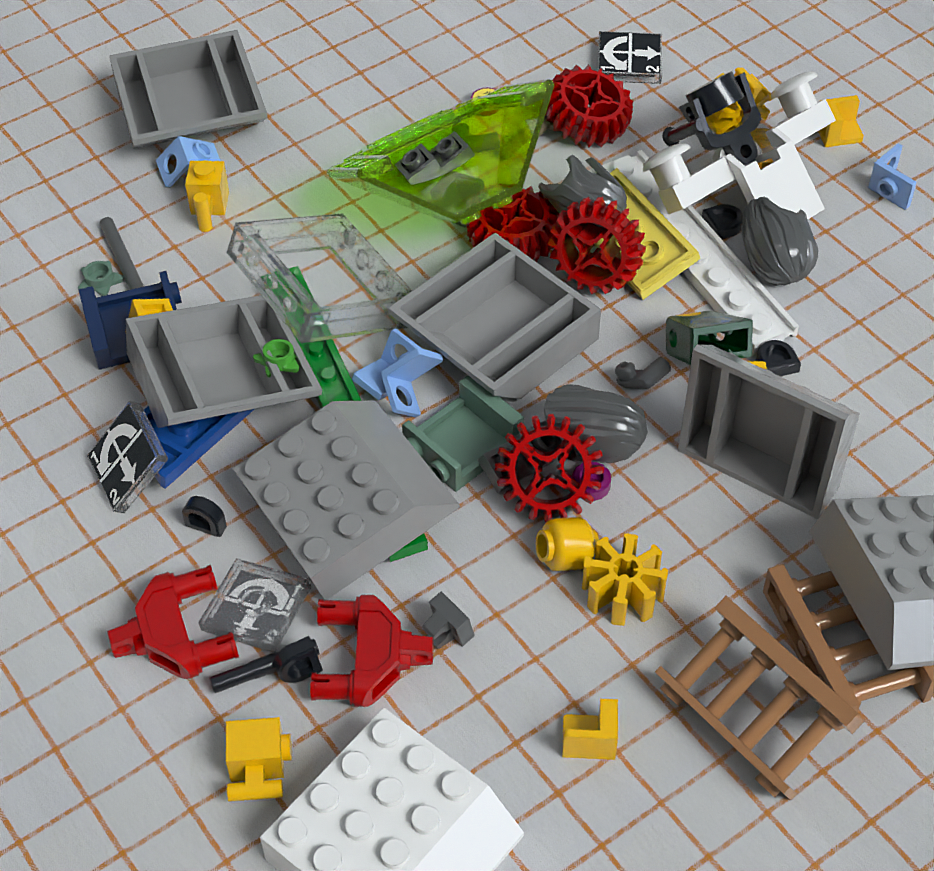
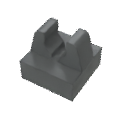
M442 591L429 601L433 615L423 624L422 628L427 633L426 636L433 637V645L437 649H440L453 639L463 647L475 636L470 619Z

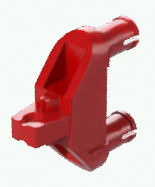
M211 565L177 576L169 572L156 575L150 581L135 606L137 616L128 620L127 624L107 631L114 657L117 658L131 654H137V656L148 655L151 663L183 679L199 676V673L203 672L202 668L239 658L232 631L196 644L194 640L189 641L179 605L182 604V599L218 590Z
M361 594L360 597H356V601L318 600V626H355L358 632L355 670H351L350 674H317V672H312L311 681L313 682L310 683L311 701L349 700L350 705H354V707H368L379 700L400 679L402 670H409L410 666L433 664V637L412 635L410 631L401 630L399 619L375 595Z

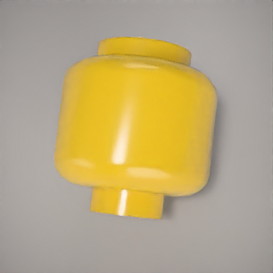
M582 517L550 519L536 535L537 556L552 571L583 569L585 557L590 556L593 559L596 542L599 540L597 532L592 530L590 524Z

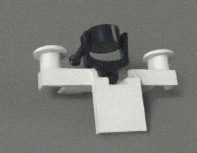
M730 71L686 94L688 103L681 105L679 109L686 118L687 123L676 128L667 127L663 131L662 138L669 147L657 152L643 164V172L651 171L660 189L658 194L668 214L685 209L735 179L748 204L753 199L765 196L781 208L796 213L800 209L807 214V219L824 210L825 208L794 146L796 143L836 121L826 99L817 102L808 83L819 75L814 71L798 74L784 81L772 91L771 99L778 97L787 118L765 132L771 144L762 150L754 142L750 134L760 124L761 114L755 104L745 72L734 76L733 72ZM737 101L743 110L744 116L742 120L727 133L713 134L708 127L705 117ZM696 134L705 150H715L711 164L689 173L681 154L691 147L687 143L679 144V141ZM772 158V163L762 169L759 168V162Z

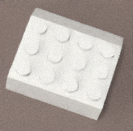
M383 708L261 835L260 840L265 860L278 871H494L522 839L524 832L485 782L386 708Z

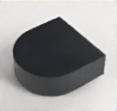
M720 204L703 209L702 218L723 240L740 233L743 213L736 206Z
M770 340L764 342L758 349L756 361L766 362L767 370L781 377L800 371L801 362L794 349L786 342Z
M190 497L182 509L184 523L187 527L216 537H221L227 527L222 509L205 497Z
M309 636L282 648L275 656L273 662L280 679L288 683L303 681L311 677L312 672H317L318 674L323 671Z

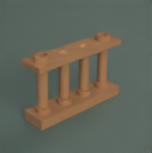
M784 564L768 568L763 593L799 661L854 710L858 712L861 701L913 685L922 703L931 701L934 694V665L903 668V670L856 685L853 682L847 681L841 670V665L876 655L878 652L870 638L837 649L833 646H828L821 633L822 630L858 619L850 604L815 614L813 611L809 612L803 601V596L839 586L832 571L797 581L796 578L790 577Z
M725 596L714 607L723 617V620L719 623L721 629L675 678L660 666L655 671L665 681L660 689L678 706L685 700L757 768L760 773L755 777V780L774 798L782 792L792 800L797 793L784 782L785 779L832 729L837 731L843 726L853 734L864 723V720L856 710L728 596ZM745 637L755 646L750 653L753 657L709 705L705 707L688 689L734 640L739 642ZM776 665L788 676L783 681L785 687L739 737L735 736L719 719L766 669L771 671ZM809 695L821 706L816 712L819 716L778 761L769 768L751 750L799 698L803 701Z

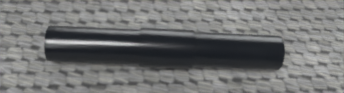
M311 639L317 652V655H319L320 652L315 639ZM278 652L249 661L247 664L209 677L214 693L277 672L273 662Z

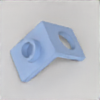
M178 136L156 159L165 187H171L188 170L190 160L220 161L214 143ZM172 155H175L177 161L176 168L170 174L168 171V160Z
M898 143L874 162L868 188L906 210L911 205L917 182L897 170L903 145Z
M396 328L391 330L381 358L356 371L352 377L355 383L377 400L388 396L381 371L398 361L395 355V345H403L408 352L421 348Z
M416 348L413 351L400 355L398 361L381 371L391 409L394 413L411 417L421 415L411 382L443 362L440 353ZM396 388L405 394L408 406L399 400Z

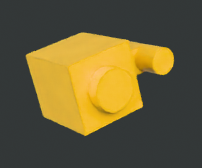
M190 160L185 182L190 213L197 216L199 230L201 232H209L213 228L211 215H225L229 187L225 162Z
M280 717L226 721V765L231 782H238L227 783L228 802L283 798L282 779L265 780L284 778V761H292L291 734H283Z

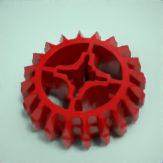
M589 64L584 70L578 65H575L571 70L564 68L562 73L556 74L555 78L552 79L545 93L544 111L547 112V121L553 123V131L563 132V139L568 137L575 139V145L580 141L585 142L588 148L594 142L601 148L606 142L613 144L618 137L625 133L632 119L634 101L630 99V90L623 89V81H615L613 73L609 75L602 73V68L598 71L592 70Z
M504 184L501 190L491 187L488 194L480 193L478 200L472 202L466 218L467 237H469V242H472L474 248L492 234L497 233L535 262H538L540 256L548 257L549 251L553 249V247L548 245L549 238L553 235L550 232L551 226L557 221L559 213L540 191L534 193L532 186L522 189L519 184L515 188H508Z
M602 196L598 197L594 203L590 197L583 198L580 204L577 201L572 202L567 207V210H562L557 216V221L551 226L550 232L553 235L549 238L548 245L554 248L550 253V258L560 261L556 266V271L565 270L567 272L565 282L575 279L578 281L577 290L583 289L585 285H588L591 294L596 293L600 288L606 294L611 292L613 288L617 290L623 288L627 282L634 279L637 275L636 270H639L643 265L641 257L646 252V246L641 244L645 238V233L635 231L639 225V219L629 221L627 218L629 208L622 210V212L618 211L617 200L611 201L606 206ZM592 223L601 225V226H603V227H597V226L593 225ZM603 238L604 241L600 244V248L591 253V249L595 246L594 243ZM614 238L617 239V241H618L620 247L616 244Z
M549 413L547 416L548 426H540L539 417L537 415L532 416L534 429L528 431L523 422H519L517 428L522 436L519 439L512 433H507L505 439L513 445L512 450L506 447H499L498 454L508 458V462H497L495 464V470L508 472L507 476L497 479V485L499 487L511 485L512 487L506 491L503 496L504 499L509 501L518 496L520 500L514 507V510L518 513L524 509L526 504L530 505L529 519L535 520L537 517L538 509L545 510V522L552 519V510H559L560 518H568L565 507L570 505L576 514L582 513V508L577 500L581 497L585 502L591 504L594 498L586 491L587 487L598 490L601 488V482L591 478V474L604 473L603 466L592 465L591 463L592 460L603 456L601 450L590 452L587 450L588 447L595 443V437L590 435L581 440L579 437L585 429L581 423L575 427L573 432L569 431L568 427L571 419L568 416H564L562 419L561 427L554 426L555 416L553 413ZM551 435L564 438L562 443L558 444L550 452H541L528 444L530 441L541 436ZM574 446L580 452L583 460V472L579 483L564 469V462ZM519 453L526 457L527 461L535 468V474L526 489L522 487L516 474L515 465ZM558 457L560 464L556 465V467L560 470V476L549 473L541 479L539 472L543 471V469L539 467V460L549 463ZM550 484H557L570 491L569 494L558 499L546 500L535 497L538 492H541L544 487Z

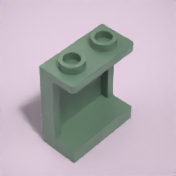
M467 375L459 381L458 398L418 427L408 420L402 425V433L442 483L445 482L457 492L484 471L477 461L483 454L508 442L505 439L507 433H512L515 436L520 433L517 424L519 422L524 423V416L499 396H494Z

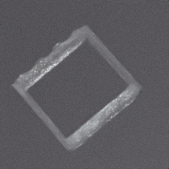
M343 213L235 223L226 253L300 343L390 331L395 328H407L389 314L388 308L412 291L411 288ZM342 226L345 228L344 232H341ZM330 249L374 300L320 307L276 254Z

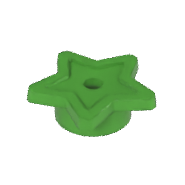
M271 340L263 347V357L261 353L253 355L254 362L265 366L267 377H271V373L266 365L267 361L277 364L280 372L297 373L299 371L293 345L287 340ZM268 350H270L273 357L267 354Z

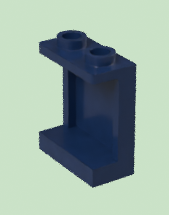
M167 271L159 272L160 283L97 298L93 286L78 289L99 370L130 363L126 344V318L129 317L132 299H169L173 310H177L176 304L182 303L177 282H169Z

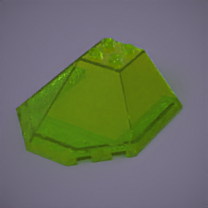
M546 79L506 85L485 96H477L459 103L455 106L456 109L454 110L449 108L433 113L367 145V151L363 152L360 150L345 158L343 163L327 169L329 177L434 218L448 220L452 223L460 221L462 225L470 223L482 216L481 210L490 206L493 209L503 207L513 201L512 195L522 191L554 83L552 80ZM454 131L469 145L475 154L474 157L461 166L440 177L412 185L394 165L408 151L416 148L419 144L422 143L430 151L441 139L448 137Z

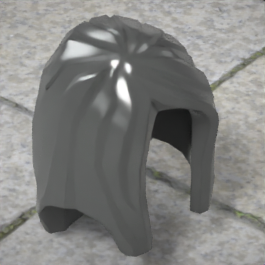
M571 155L566 159L570 171L561 184H543L541 182L538 186L540 192L559 214L562 210H567V207L572 202L577 201L580 204L582 199L590 197L594 203L598 197L603 196L606 206L611 201L617 200V210L620 212L627 207V197L623 187L592 157L585 161L597 172L596 174L588 171L577 157ZM592 223L593 225H595V226H597V227H603V226H601V225Z
M765 196L749 202L743 210L741 231L745 250L753 270L760 278L775 285H788L806 278L815 267L818 259V246L810 228L807 214L801 209L796 213L781 208Z
M568 384L556 388L553 393H549L545 401L544 415L546 423L549 413L554 414V426L561 427L564 416H568L571 419L568 427L569 431L573 432L575 427L581 423L585 429L579 438L583 440L590 435L595 437V443L588 447L587 450L588 452L601 450L603 456L592 460V462L616 463L629 459L640 449L646 439L648 431L644 410L629 398L612 392ZM574 446L566 459L583 461L580 452Z

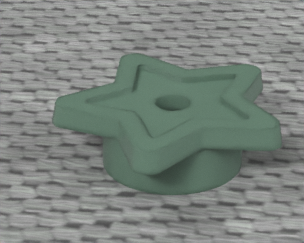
M94 261L81 268L85 279L78 286V289L93 286L94 291L101 296L108 295L111 286L124 281V276L113 272L111 261Z

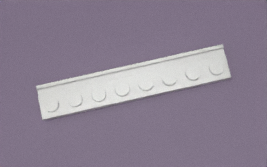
M642 150L637 151L636 156L630 157L627 155L602 165L609 173L618 168L699 252L700 260L682 273L709 305L718 313L753 320L752 355L758 353L759 347L764 342L770 340L784 342V338L790 335L792 338L797 336L799 325L692 205L683 210L668 214L658 194L660 189L651 171L643 172V164L649 157Z

